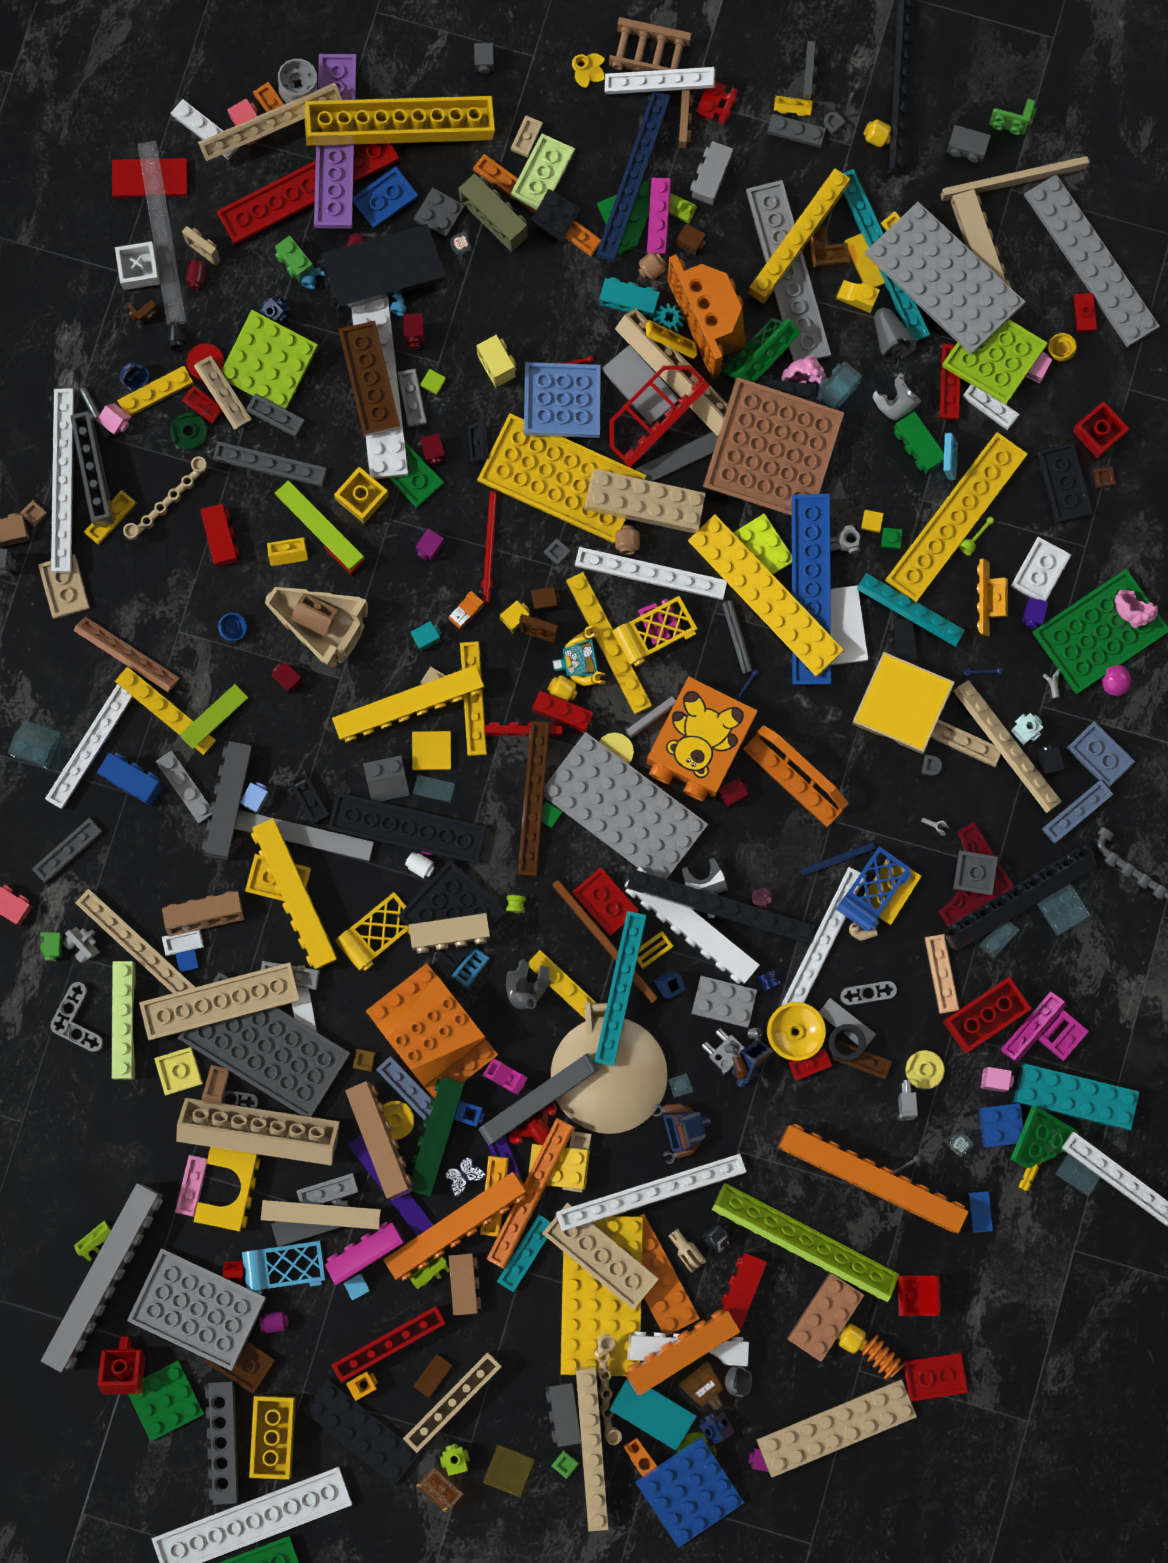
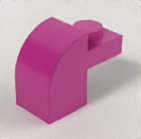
M495 1059L491 1060L483 1074L493 1082L517 1095L524 1088L527 1077Z

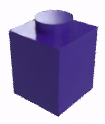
M1030 597L1026 603L1022 623L1033 629L1042 626L1048 602Z

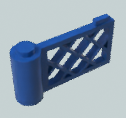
M879 846L846 895L842 898L836 910L868 932L870 929L873 931L879 923L877 920L878 916L901 882L905 884L911 876L909 872L911 868ZM879 853L886 857L888 865L877 866L876 857ZM898 865L904 869V872L899 877H893L891 866ZM888 867L890 878L880 880L878 869ZM875 869L877 880L866 882L865 873L868 870ZM891 880V891L882 893L880 882ZM877 883L879 894L869 896L867 884ZM864 885L866 896L858 897L852 892L856 886ZM880 896L881 905L876 910L871 906L870 898Z

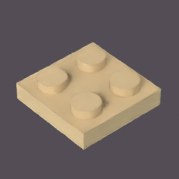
M186 226L182 231L186 243L216 266L220 261L219 252L216 250L217 246L209 239L207 241L201 237L202 234L195 228L191 230Z

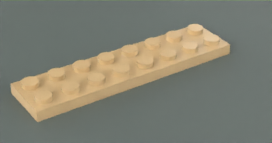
M286 963L139 1002L147 1037L150 1041L300 1001L292 965L291 963Z
M898 1380L756 1440L770 1476L775 1477L917 1416L902 1380Z

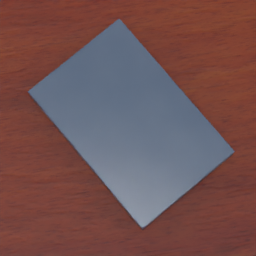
M1095 721L1066 748L1099 781L1102 780L1108 788L1135 762Z

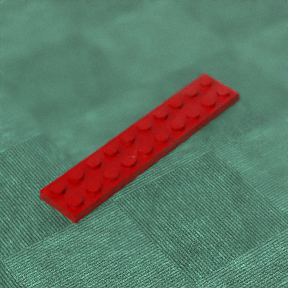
M391 143L354 144L353 184L399 161V157ZM316 160L216 211L234 245L315 204Z

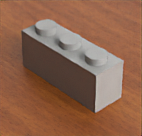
M713 141L710 147H706L703 155L705 161L699 164L697 174H699L698 179L693 180L690 188L692 198L713 205L733 154L732 148Z

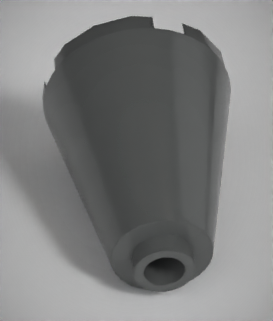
M881 308L876 311L874 321L883 360L894 362L896 357L900 356L901 359L907 357L916 349V339L891 309Z

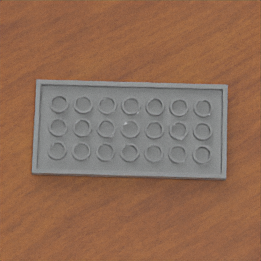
M919 202L865 251V255L971 355L1025 305V301Z
M586 732L544 787V797L637 868L640 867L646 873L664 879L670 876L708 825Z

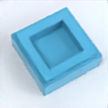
M361 1273L343 1283L352 1300L370 1291Z

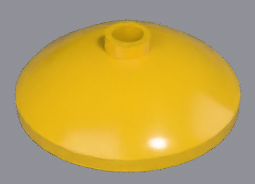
M791 1002L779 1007L772 1014L768 1022L767 1037L771 1047L778 1055L788 1060L800 1061L812 1057L819 1051L825 1040L826 1029L823 1018L816 1009L805 1003ZM793 1029H797L799 1031V1034L797 1036H794L792 1034Z

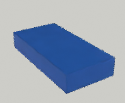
M989 1191L968 1193L972 1233L993 1231Z

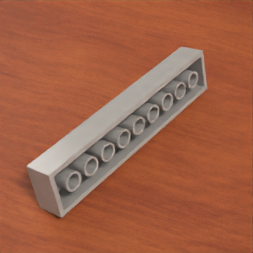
M136 1184L43 1355L41 1362L59 1372L73 1369L77 1362V1358H75L79 1351L82 1352L87 1343L85 1340L86 1336L93 1332L97 1324L95 1323L96 1318L101 1316L106 1308V1305H104L106 1299H110L116 1288L113 1286L117 1280L120 1281L125 1273V1270H123L125 1264L131 1262L135 1254L132 1252L133 1249L142 1242L144 1229L150 1227L154 1219L151 1217L155 1210L158 1211L163 1203L161 1199L162 1194L143 1184Z

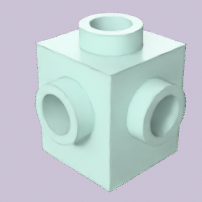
M1031 713L1027 716L1023 714L1015 721L1017 725L1011 730L1024 745L1030 739L1035 741L1041 735L1039 731L1043 728L1041 725L1042 721Z

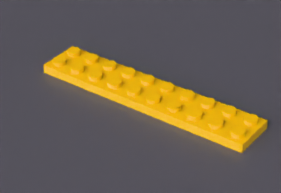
M996 432L885 581L914 602H917L1025 459L1027 453Z
M714 514L688 540L816 677L845 651L717 515Z

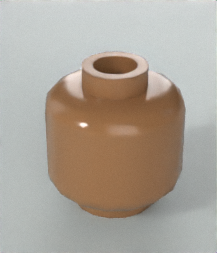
M650 252L639 261L641 268L638 271L644 279L648 277L654 280L665 272V265L667 263L658 252L656 254Z
M622 526V529L616 531L615 548L624 555L634 554L640 547V533L633 529V526Z

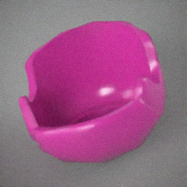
M1119 665L1108 668L1105 677L1102 678L1104 691L1113 696L1125 694L1131 687L1129 670Z

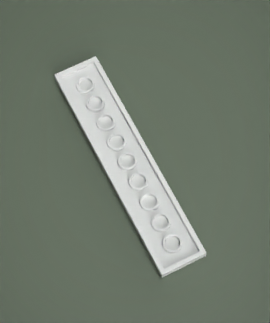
M387 297L351 308L353 325L370 321L376 322L400 423V429L366 436L370 476L374 480L408 476L390 309Z
M339 1467L156 1536L152 1538V1542L160 1563H202L351 1506L352 1501Z

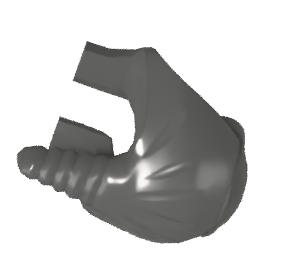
M524 959L519 962L516 971H508L506 976V991L509 1002L514 1007L522 1010L535 1008L536 1003L551 984L549 967L539 966L537 981L529 983L526 979L529 962H526Z

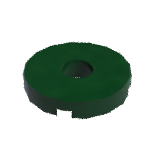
M183 413L178 415L171 424L170 435L173 442L179 448L195 450L205 443L208 437V428L205 421L197 414ZM187 427L194 429V433L191 436L184 434V430Z

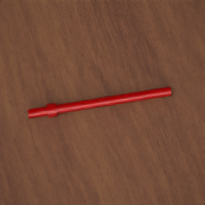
M490 492L484 580H482L481 584L483 589L482 601L484 604L490 603V591L493 589L491 577L497 492Z

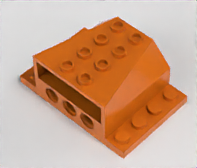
M677 255L669 257L667 281L680 310H683L687 326L696 342L712 380L719 378L723 356L746 346L742 298L740 295H736L734 291L736 289L735 283L732 278L729 279L727 273L703 264L686 270L683 260H679Z
M425 964L366 1010L389 1043L433 1098L437 1094V1091L434 1090L437 1079L441 1080L442 1076L465 1082L498 1056L479 1028L428 964Z

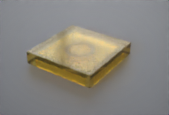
M498 1445L483 1483L520 1497L535 1459Z

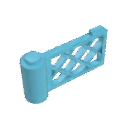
M320 1241L242 1252L246 1288L258 1294L263 1293L262 1289L310 1283V1286L322 1285L321 1281L325 1280ZM317 1246L318 1254L313 1260L303 1254L308 1247ZM305 1247L302 1252L297 1249ZM289 1249H295L300 1253L294 1263L284 1257ZM285 1250V1252L282 1255L278 1252ZM275 1252L280 1256L274 1266L267 1262L266 1253ZM301 1256H304L311 1262L305 1271H302L295 1265ZM317 1257H318L319 1265L314 1262V1261L317 1259ZM282 1258L291 1264L285 1275L275 1268ZM267 1264H268L270 1267H272V1269L269 1271V1273H268V1266H267ZM314 1264L320 1269L321 1277L312 1278L306 1272ZM293 1266L303 1273L296 1281H292L286 1276ZM273 1270H276L283 1276L279 1283L270 1284L269 1275ZM304 1275L309 1278L301 1280ZM284 1278H286L287 1280H289V1282H282V1281H283Z

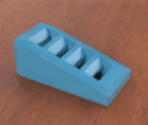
M474 947L453 973L451 981L466 991L490 958ZM473 955L482 961L481 964L472 958ZM468 962L477 967V969L475 970L470 965H468ZM465 968V969H466L467 971H469L472 975H471V976L468 975L467 973H465V972L463 971V969Z

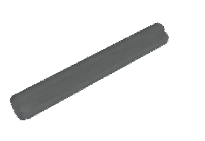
M731 600L726 601L722 606L743 674L752 672V666L735 608Z

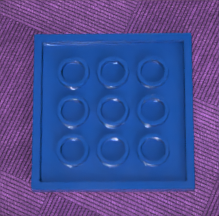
M702 1437L635 1481L678 1548L744 1504V1501Z

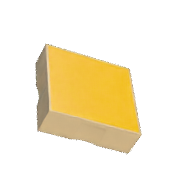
M883 652L854 717L853 725L876 735L888 737L898 744L924 755L938 718L954 687V681Z

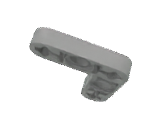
M75 982L69 987L51 1021V1030L89 1051L98 1052L103 1048V1039L99 1035L73 1023L88 993L87 987L83 983ZM79 986H81V991H83L82 995L78 994L75 998L76 1000H79L77 1004L75 1001L70 1000L68 998L69 996L74 998L76 992L73 991L74 988H79ZM67 1003L74 1005V1011L71 1014H66L64 1011V1006ZM62 1014L69 1017V1021L66 1019L63 1021L64 1029L57 1031L55 1024L56 1022L60 1023L63 1019L59 1015ZM75 1029L82 1031V1037L79 1040H74L72 1037V1032ZM87 1033L90 1034L87 1038L91 1040L97 1038L98 1047L94 1046L92 1049V1044L85 1041L84 1045L82 1044L86 1039Z

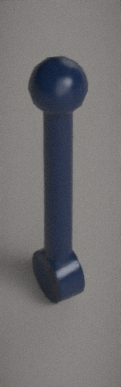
M966 668L963 674L965 676L990 673L1002 675L1004 671L1002 668H997L996 670H970Z
M757 669L752 670L751 677L749 678V680L747 681L739 695L734 697L735 700L741 702V697L743 696V694L745 693V691L747 690L755 676L759 675V671Z

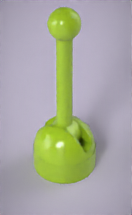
M988 517L986 524L972 540L965 539L962 541L959 548L964 554L970 556L976 548L975 541L990 524L994 523V518Z

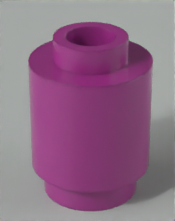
M283 1311L266 1313L264 1316L259 1317L261 1332L274 1333L286 1331V1327L289 1326L288 1314L284 1315Z

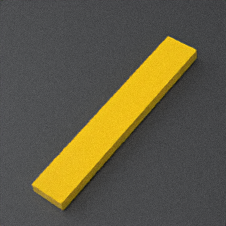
M479 641L460 643L462 670L477 665L481 675ZM483 691L474 696H471L469 693L464 695L468 756L487 755Z

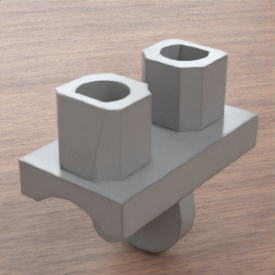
M75 927L65 933L67 936L63 944L69 950L73 949L75 945L80 949L75 955L79 962H85L99 953L94 946L96 941L92 938L96 933L94 930L87 932L84 928L79 930Z

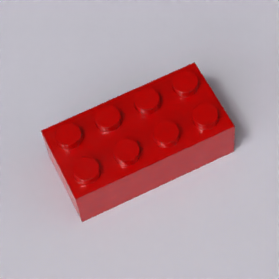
M1008 977L945 1019L943 1023L965 1054L1031 1010V1007L1011 978Z

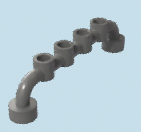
M1101 827L1097 833L1100 835L1097 847L1099 852L1106 857L1104 861L1112 867L1115 865L1121 867L1122 870L1120 872L1128 878L1133 875L1138 879L1136 883L1142 888L1146 889L1148 886L1154 890L1152 894L1160 900H1163L1164 897L1168 899V889L1105 847L1106 840L1110 842L1114 834Z

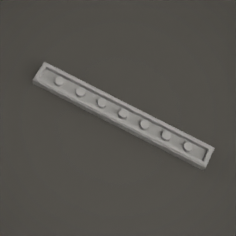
M239 810L235 830L253 833L252 827L272 818ZM275 819L285 842L370 861L374 845L372 841Z

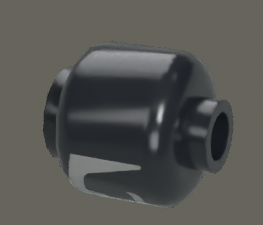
M716 1223L704 1232L703 1242L711 1252L719 1253L732 1243L731 1235L733 1233L727 1225L722 1226Z

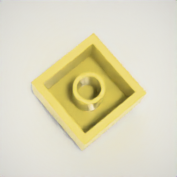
M497 335L476 345L478 358L495 388L515 378L516 362L512 355H507V347L503 339L499 340Z

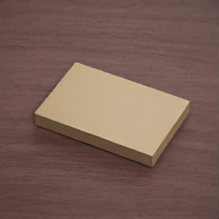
M75 554L72 555V573H52L51 561L38 564L53 619L90 609Z

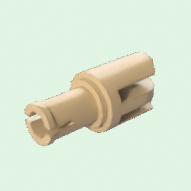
M679 1229L668 1236L679 1249L677 1255L691 1273L695 1271V1268H699L701 1264L707 1262L694 1243H688Z

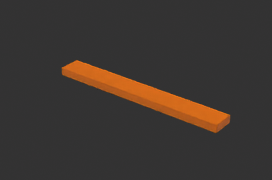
M485 154L473 167L476 173L510 197L518 180L517 177ZM513 199L534 215L536 209ZM575 220L565 236L567 240L590 257H592L601 243L600 238Z
M556 1118L524 1183L529 1193L525 1195V1200L519 1204L514 1203L487 1260L501 1268H506L575 1129L574 1126Z

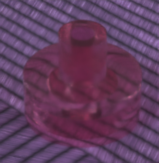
M759 889L752 893L753 903L759 905L760 909L767 908V904L772 901L770 890Z

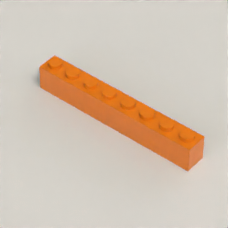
M512 1172L386 1257L384 1262L395 1280L402 1279L405 1281L413 1275L412 1272L417 1268L421 1270L429 1265L428 1261L432 1258L437 1259L444 1255L445 1249L448 1247L454 1248L461 1243L460 1239L464 1236L470 1237L478 1231L476 1228L482 1224L484 1226L490 1224L494 1220L493 1217L498 1213L502 1215L510 1210L509 1206L513 1203L519 1204L525 1200V1195L529 1191L518 1174Z

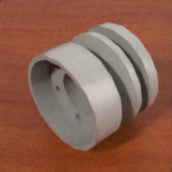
M292 59L286 61L280 67L278 85L282 101L287 104L317 91V73L314 66L308 61Z

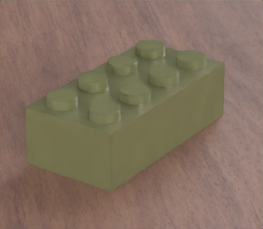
M474 173L458 188L460 202L512 252L528 237L527 221L521 215L517 216L513 212V207L508 202L504 203L500 199V194L495 189L491 190L483 177H478Z

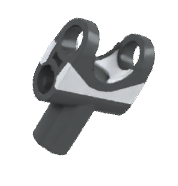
M714 858L708 859L711 868L710 875L705 880L695 879L689 873L687 867L682 868L684 884L686 886L715 895L728 891L723 873ZM707 914L708 919H712V918H715V917H716V916Z

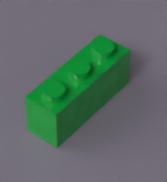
M915 411L895 424V436L898 440L902 439L906 445L904 446L905 450L916 459L915 464L920 471L923 470L927 474L944 463L943 451Z

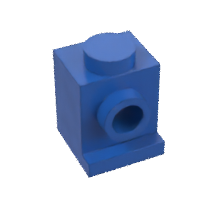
M460 1101L454 1120L477 1127L478 1124L482 1125L485 1113H482L483 1108ZM468 1112L474 1113L472 1119L467 1118Z

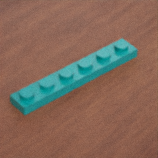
M867 573L857 587V590L953 646L957 645L965 631Z

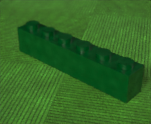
M442 1076L441 1080L437 1079L434 1090L437 1091L435 1098H431L429 1109L432 1111L430 1117L426 1116L423 1128L426 1131L424 1136L421 1135L417 1147L421 1148L419 1154H415L412 1165L415 1166L413 1174L409 1173L413 1181V1185H411L413 1192L429 1197L433 1193L466 1082Z

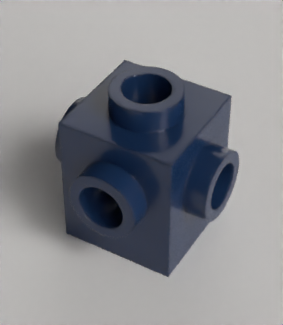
M269 297L263 302V307L258 313L282 324L287 320L291 309L283 298Z
M724 1411L717 1415L715 1412L704 1417L706 1421L699 1425L710 1446L725 1440L735 1433Z

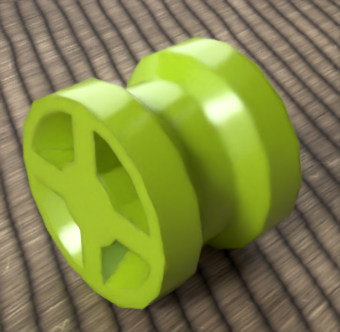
M508 895L506 911L525 913L523 906L524 902H526V897Z

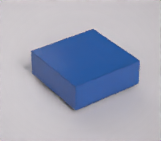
M195 949L175 953L180 973L199 969Z

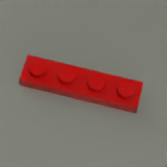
M951 344L942 345L939 419L958 420L960 377L942 367L943 362L955 346Z
M490 722L489 725H485V735L530 736L531 723H528V726H520V723L511 722L508 725ZM550 723L549 737H562V726H558V723Z

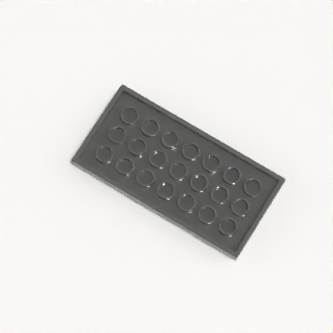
M219 972L212 983L229 978ZM277 1007L184 1031L178 1037L179 1040L306 1117H312L351 1054Z

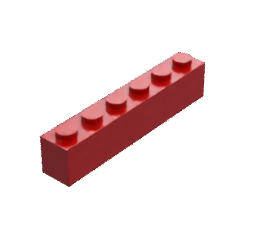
M435 1306L332 1364V1367L340 1382H343L446 1324V1321L438 1306Z

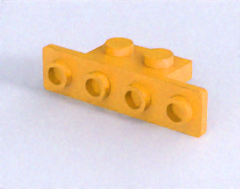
M980 559V565L977 567V572L980 576V583L977 585L978 594L980 595V602L977 604L980 620L977 623L980 634L987 637L990 636V618L1008 617V579H990V563L985 559Z

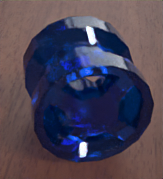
M775 970L757 978L762 983L764 992L781 984L780 980L775 976Z

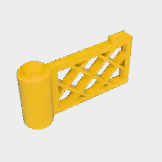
M680 596L629 623L617 627L612 633L629 664H634L636 667L644 663V658L683 637L687 640L696 635L697 627ZM676 602L681 607L679 615L669 612L670 606ZM657 612L665 614L663 624L653 622V615ZM667 615L678 618L676 628L665 625ZM680 619L688 621L691 628L686 631L678 629ZM640 621L649 623L646 633L638 631L635 624ZM651 624L661 627L659 637L648 634ZM663 628L673 630V638L669 640L661 638ZM646 638L657 639L656 647L648 650L645 645Z
M394 892L335 940L336 944L359 971L362 969L367 971L374 964L372 961L406 932L410 935L408 926L399 925V918H397V925L385 924L386 914L399 915L401 913L400 908L404 909L406 907ZM394 898L399 904L398 911H387V903ZM375 913H384L383 924L372 923V916ZM360 925H369V936L360 935L356 929ZM371 926L383 927L382 937L371 936ZM385 927L397 928L396 935L393 938L384 937ZM370 939L382 940L381 948L376 952L370 947Z

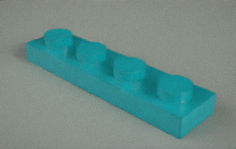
M540 1215L537 1216L497 1280L498 1283L512 1292L515 1291L545 1243L547 1237L542 1233L549 1226L550 1221Z

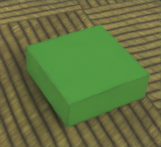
M563 1451L551 1466L567 1479L579 1462L566 1451Z

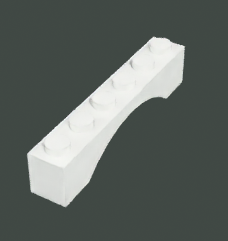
M634 1331V1335H629L627 1359L645 1361L644 1357L651 1352L656 1354L662 1350L661 1346L669 1341L673 1343L678 1340L677 1336L680 1334L666 1337V1333L654 1332V1336H646V1332ZM732 1337L731 1340L725 1341L709 1351V1353L716 1356L726 1365L748 1366L749 1342L743 1341V1337Z

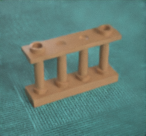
M619 17L617 31L622 34L617 55H610L609 66L617 70L627 69L636 72L678 69L683 47L690 46L691 33ZM631 34L640 37L634 60L623 58L628 37ZM649 38L658 41L652 64L642 62L646 41ZM667 42L676 45L671 68L660 66L664 45Z

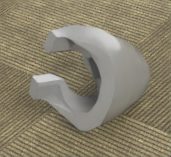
M901 372L895 379L897 396L893 400H888L887 395L879 394L877 390L873 394V400L879 410L893 420L906 416L921 402L920 398L907 387L903 378L905 374Z

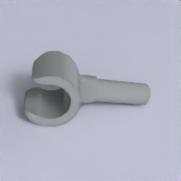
M922 818L921 821L936 828L939 834L943 836L946 833L941 828H949L944 821L933 822L926 818Z

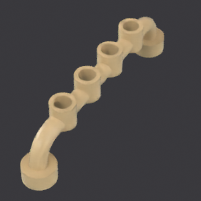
M195 457L192 460L191 467L194 471L189 476H184L181 480L182 483L175 489L169 490L168 496L162 502L156 503L155 509L149 515L143 516L138 526L134 523L125 525L123 532L128 539H136L142 531L152 528L154 520L159 515H165L167 507L172 502H178L181 498L180 494L185 489L193 488L194 480L207 469V463L204 458ZM190 480V484L186 485L185 482ZM177 493L175 498L171 497L172 494ZM159 507H164L162 511H158ZM146 520H150L149 524H144Z
M602 1334L598 1338V1349L595 1351V1356L599 1360L600 1365L596 1370V1374L601 1379V1386L597 1390L602 1398L599 1412L604 1420V1437L606 1441L611 1445H616L621 1441L622 1435L617 1428L612 1427L611 1417L614 1412L609 1410L610 1398L612 1397V1391L609 1389L611 1373L607 1365V1361L610 1358L608 1351L614 1348L615 1340L609 1334Z

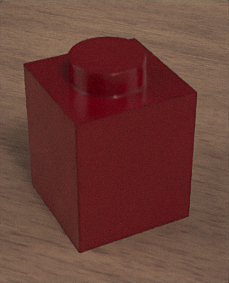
M439 433L421 438L427 464L437 465L442 463V460H445V454Z
M286 662L283 664L279 663L273 669L272 677L288 694L303 682L302 678Z
M737 778L720 788L718 793L726 807L729 808L746 798L749 788L744 780L740 781Z

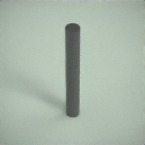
M83 387L79 391L96 421L100 413L87 388ZM96 421L104 439L110 438L109 430Z

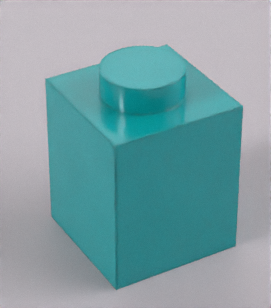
M431 621L411 631V636L420 652L441 641L439 635L442 633L437 624L433 626Z

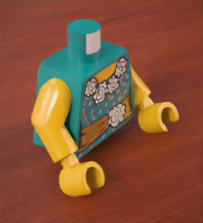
M594 626L585 628L584 632L576 635L565 645L563 659L553 660L554 671L566 670L567 678L582 686L596 683L605 684V681L600 680V677L605 675V673L598 672L592 639L589 640V638H596L598 634H591V630L595 628Z

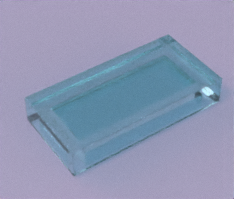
M417 775L413 794L451 803L455 783Z

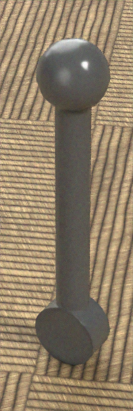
M918 1155L914 1156L913 1160L894 1170L893 1175L914 1163H919L921 1157Z

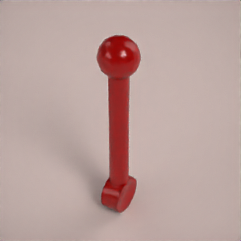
M588 356V357L585 358V359H580V360L571 361V362H567V363H561V362H557V363H558V364H580V363H584V362L592 363V362L594 361V358H593V356Z

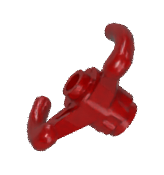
M552 1102L539 1111L537 1117L530 1118L526 1122L527 1126L513 1129L509 1133L510 1142L520 1144L522 1143L521 1137H532L536 1143L543 1145L551 1130L547 1125L548 1113L554 1116L557 1110L556 1105Z

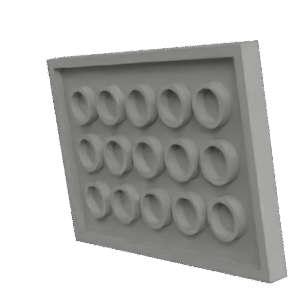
M161 1248L127 1321L233 1371L267 1298Z

